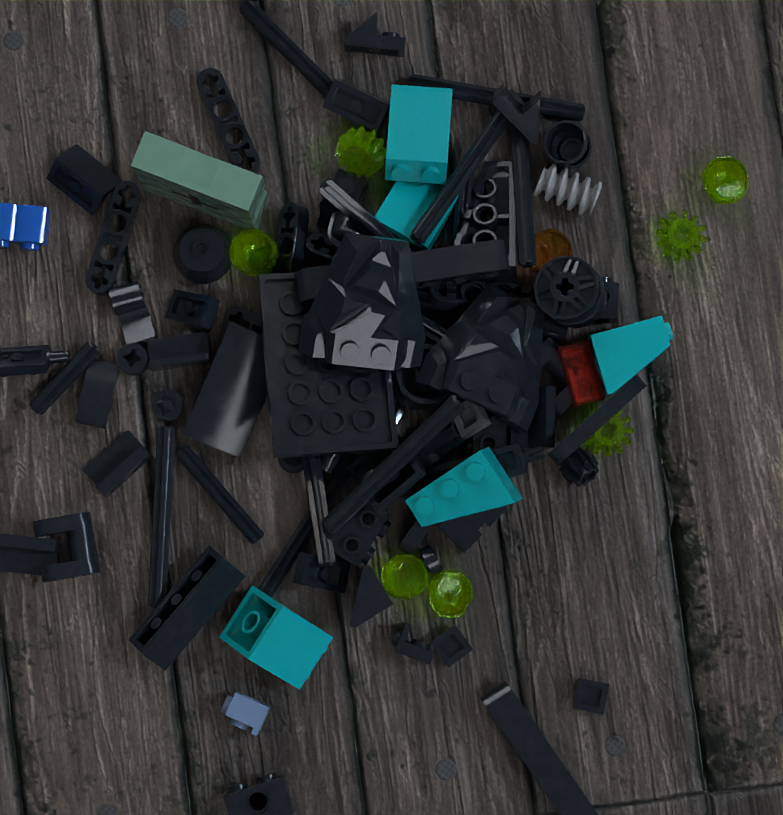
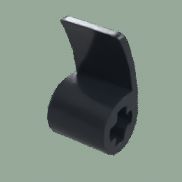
M138 280L108 290L114 311L119 317L126 344L137 343L154 337V327Z

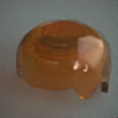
M552 228L537 232L535 234L536 265L529 268L532 273L538 274L543 265L553 258L566 255L573 256L572 244L567 236Z

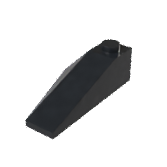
M485 161L474 188V195L470 206L464 214L463 224L456 235L454 246L497 239L504 240L510 272L502 276L478 279L477 281L517 284V242L512 161Z

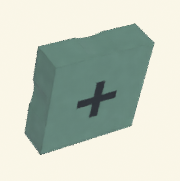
M147 131L143 134L131 164L144 190L255 233L258 231L270 201L268 193L264 189L265 182L263 176L202 154Z

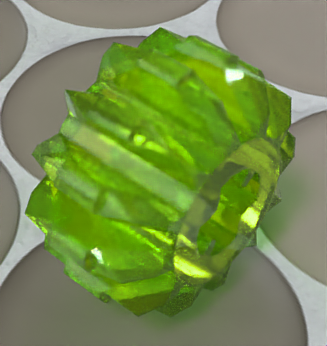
M363 125L358 131L351 127L346 133L340 135L334 156L339 158L338 166L346 167V175L355 172L358 179L363 174L370 178L374 175L375 171H379L382 168L387 148L383 147L384 138L375 137V130L370 133L366 132Z
M683 210L680 219L677 213L672 211L669 214L670 221L662 218L659 222L664 229L660 228L655 231L656 236L664 238L656 243L657 248L666 246L667 249L663 256L667 258L673 252L675 253V262L680 261L682 253L687 261H691L693 259L692 252L699 255L703 251L699 244L707 242V237L699 234L705 231L706 226L695 225L699 219L697 215L688 220L687 210ZM678 230L681 234H687L684 243L681 238L676 239L674 237Z
M622 409L606 422L607 427L610 425L614 427V431L611 433L613 438L608 439V435L605 437L601 435L600 432L604 429L602 426L591 438L584 442L585 446H589L593 442L597 444L593 449L594 454L597 455L601 448L604 447L605 457H610L612 446L619 455L623 452L619 442L626 446L631 444L630 439L623 435L633 434L634 429L631 427L624 428V425L631 418L626 416L620 420L618 417L622 413Z

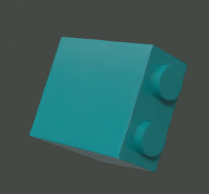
M392 84L385 180L435 184L446 183L453 89Z
M396 181L375 218L398 239L408 240L410 249L413 252L430 250L448 220L458 196L422 245H418L410 239L411 231L444 185Z
M662 315L589 336L585 344L602 401L609 399L670 346L669 340H673L672 329L669 322L664 323Z
M253 585L219 636L220 639L247 659L299 690L309 678L311 671L333 639L331 635Z

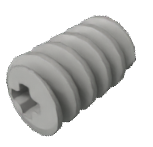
M553 163L548 169L544 167L533 196L537 197L542 191H545V201L548 202L555 195L557 206H560L567 200V210L571 211L577 204L579 205L578 215H582L587 209L590 210L591 215L602 189V182L598 181L592 188L590 187V177H586L580 183L578 172L571 178H568V168L565 167L558 174L557 164Z

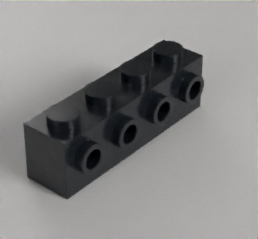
M209 545L129 638V641L145 657L166 671L246 576Z

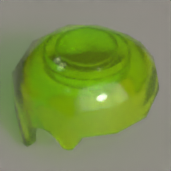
M732 156L716 157L708 162L702 173L706 194L711 200L720 205L735 204L744 198L750 186L749 175L744 164Z
M257 228L242 230L233 238L229 247L231 263L239 271L253 278L255 276L258 277V274H267L275 266L279 256L274 240Z
M396 554L387 563L382 565L380 581L385 591L393 598L404 601L411 600L420 595L428 585V570L423 561L414 555Z
M449 568L437 572L427 585L428 604L438 616L452 619L464 615L468 604L473 599L471 581L462 571Z

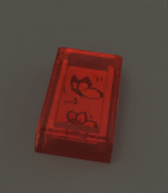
M588 340L559 347L557 352L574 408L603 401L605 395Z

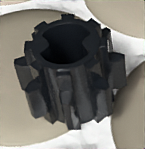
M578 447L560 464L561 468L559 470L570 485L575 483L577 487L587 485L596 478L595 476L599 473L597 467L599 463L588 448L583 450L581 447Z

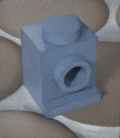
M237 691L233 697L227 696L221 712L231 718L230 724L243 730H247V727L250 726L253 728L251 734L257 736L271 706Z

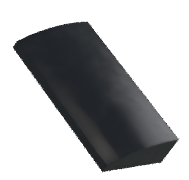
M230 321L182 433L183 435L235 456L242 457L268 396L263 336L261 333Z

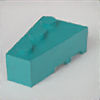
M487 447L405 500L421 527L513 504L523 498L490 447Z

